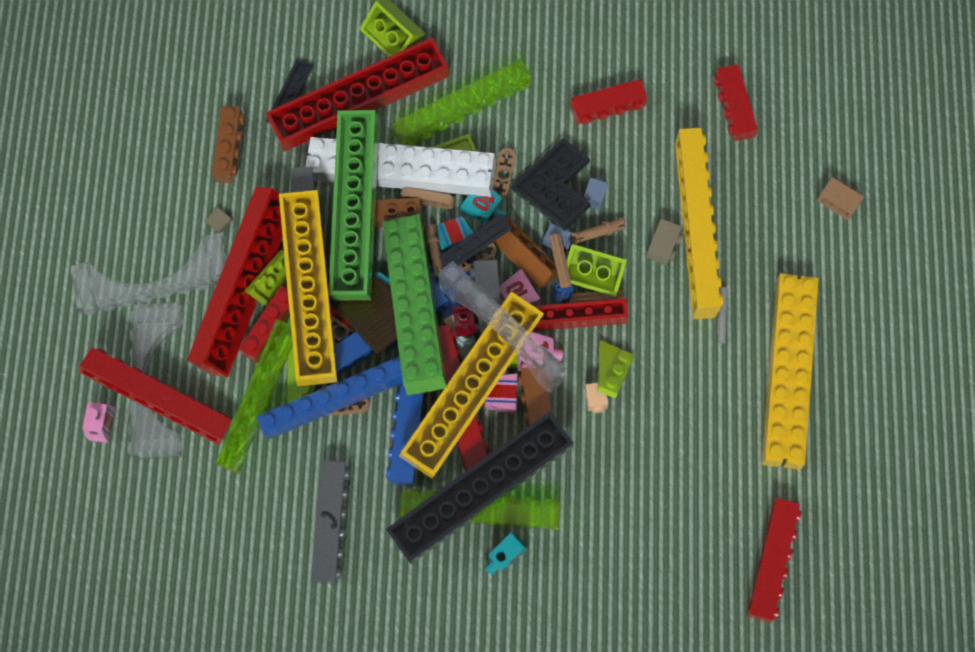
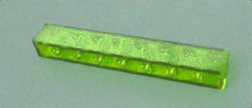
M521 59L391 123L392 132L400 145L414 146L418 141L430 138L433 133L439 130L444 131L449 125L455 122H462L465 117L471 114L475 115L481 109L487 106L491 107L497 101L503 98L507 99L519 90L527 89L531 84V75Z
M276 320L216 460L215 464L222 469L239 474L260 425L257 416L265 413L292 349L291 324Z
M406 489V492H401L400 518L437 491L428 490L426 493H418V490ZM505 496V499H500L471 520L469 524L559 530L561 503L556 502L557 500L545 499L544 502L537 501L536 498L526 497L525 500H517L515 496Z

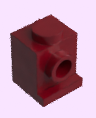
M472 304L454 306L453 316L456 337L475 335Z

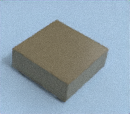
M217 207L205 222L220 234L232 222V219Z

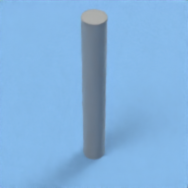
M721 287L719 288V294L723 295V306H721L719 312L718 343L725 344L727 288Z

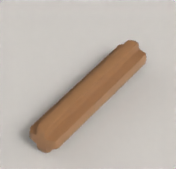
M555 233L549 237L560 287L567 288L571 286L561 236Z
M622 289L618 290L616 297L598 291L572 293L568 301L569 303L624 299L625 294Z

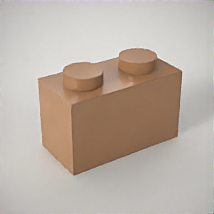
M832 177L820 194L817 202L849 221L864 196L858 190L846 186L843 181Z

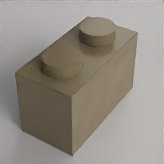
M661 219L646 258L666 266L669 260L673 261L677 252L674 250L676 244H680L683 234L680 233L682 226Z

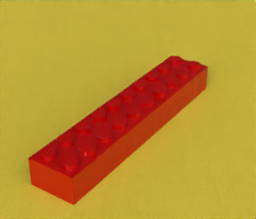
M430 38L266 112V116L283 152L309 141L311 137H318L336 129L338 111L377 110L448 78V65L433 38Z
M255 187L187 358V361L211 375L228 378L257 304V300L245 292V289L275 257L283 237L279 193L273 188Z

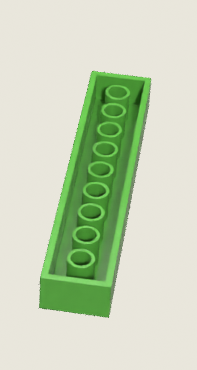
M375 110L338 111L329 275V296L333 301L371 300L379 135V117Z
M420 214L382 221L403 385L408 396L447 388L425 233Z

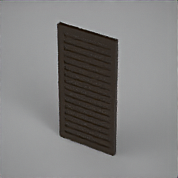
M372 274L371 300L333 301L329 296V303L377 355L397 340L392 294L374 274ZM327 275V283H328V284H329V275Z

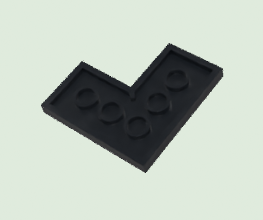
M563 138L511 186L512 191L563 231H566L591 207L589 201L566 185L590 163V158Z

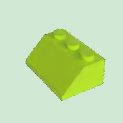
M376 0L359 28L388 57L419 44L425 34L390 0Z
M572 244L566 262L571 284L616 297L627 259Z

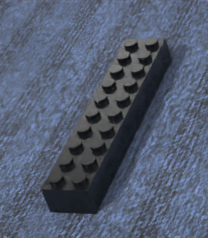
M549 411L386 528V531L408 562L412 564L571 449L574 442Z

